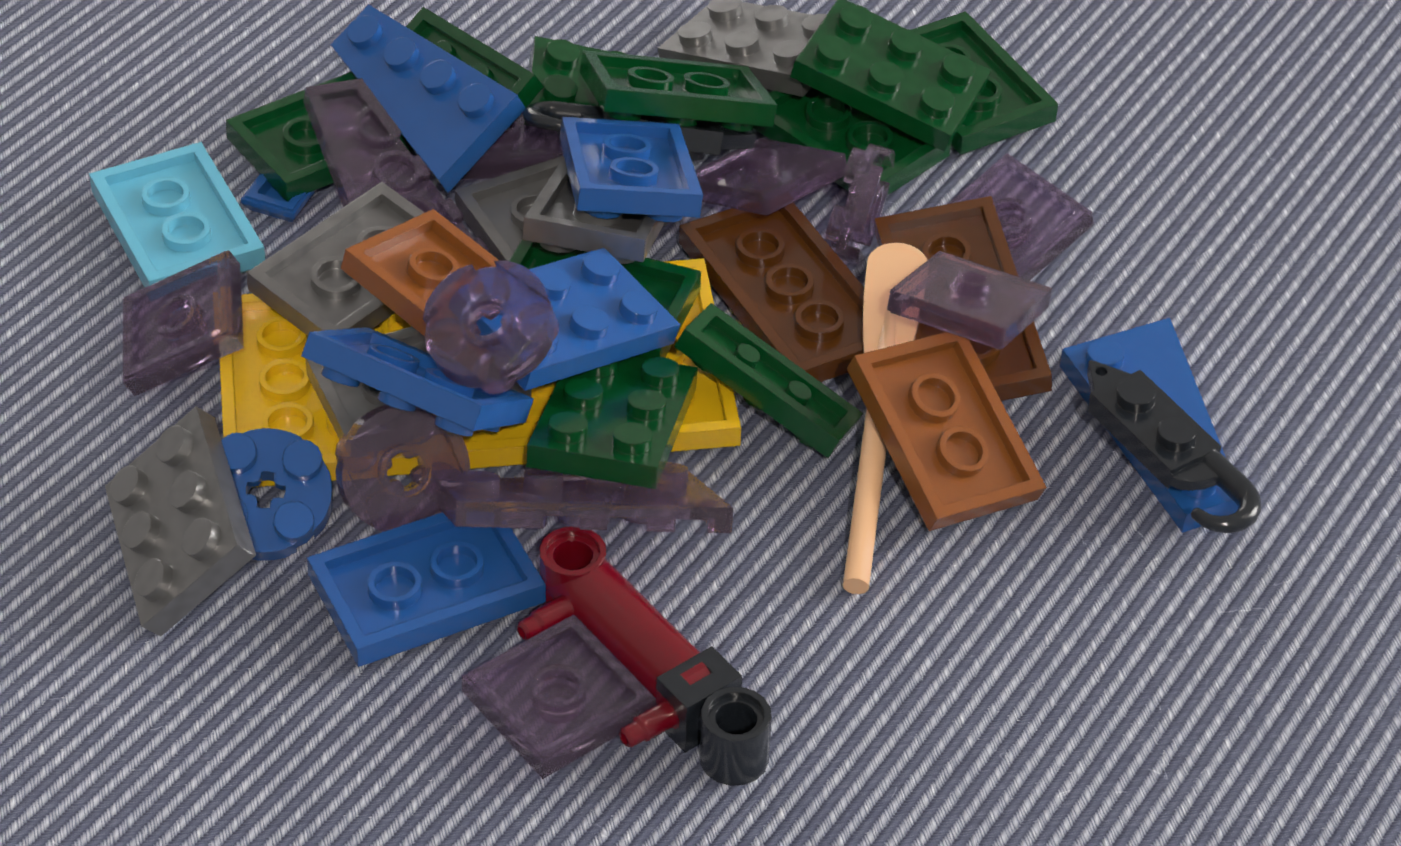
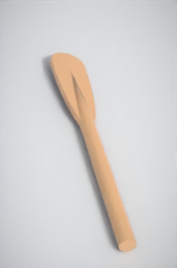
M904 243L884 244L874 249L868 257L863 299V353L915 340L926 288L928 261L919 249ZM867 408L843 578V588L852 594H863L869 590L887 451Z

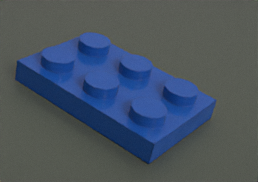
M562 117L560 142L577 211H586L591 216L603 219L617 218L622 213L644 214L651 219L661 222H677L683 217L700 218L703 193L679 124Z
M605 248L455 290L450 311L525 391L674 344L680 327V323Z
M368 327L311 331L308 334L301 357L322 365L321 374L325 378L352 387H358L360 382L380 390L377 398L381 402L405 411H415L416 407H419L437 415L434 423L438 427L462 436H472L473 432L477 430L498 432L501 426L526 423L534 400L530 396L483 376L474 377L462 367Z
M492 496L307 557L308 576L358 667L546 602V584Z

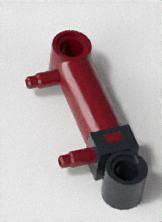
M579 526L562 527L548 534L540 545V576L546 584V602L542 603L543 606L532 611L529 617L518 622L517 631L523 640L530 641L539 635L544 636L572 620L655 704V706L637 715L631 723L620 729L619 737L625 746L632 748L642 741L648 742L665 732L685 753L700 744V765L706 775L716 782L736 786L756 781L765 773L769 763L772 717L771 708L765 698L754 690L743 688L742 675L712 646L700 653L606 559V544L600 535L591 529Z

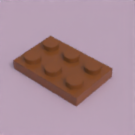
M432 209L345 249L341 269L474 377L500 365L450 311L455 290L511 275L515 272L436 210Z
M963 328L854 355L847 367V371L929 531L1036 501L1047 487Z

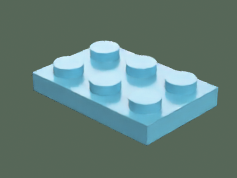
M202 142L89 173L92 193L151 300L221 278L237 275L253 269L265 260V250L262 242Z

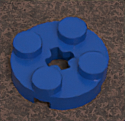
M271 428L254 429L245 433H232L221 440L256 553L252 560L270 561L286 558L296 553L297 547L307 543L313 535L315 539L322 532L331 514L333 493L330 472L322 459L318 446L311 441L303 440L300 436L291 432ZM261 481H274L276 488L285 490L283 498L277 497L272 499L270 508L258 507L256 496L248 494L249 490L252 487L259 486Z

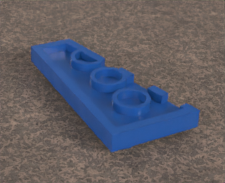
M369 4L330 44L447 193L525 110V106L517 94Z
M1170 318L1062 349L1060 368L1088 405L1091 391L1087 370L1090 360L1130 374L1141 370L1220 444ZM1107 430L1182 533L1202 527L1191 517V512L1194 508H1200L1209 514L1226 516L1237 511V504L1217 485L1193 491L1180 490L1173 486L1167 489ZM1221 446V451H1220V453H1221L1223 456H1225L1224 451H1223L1222 446Z

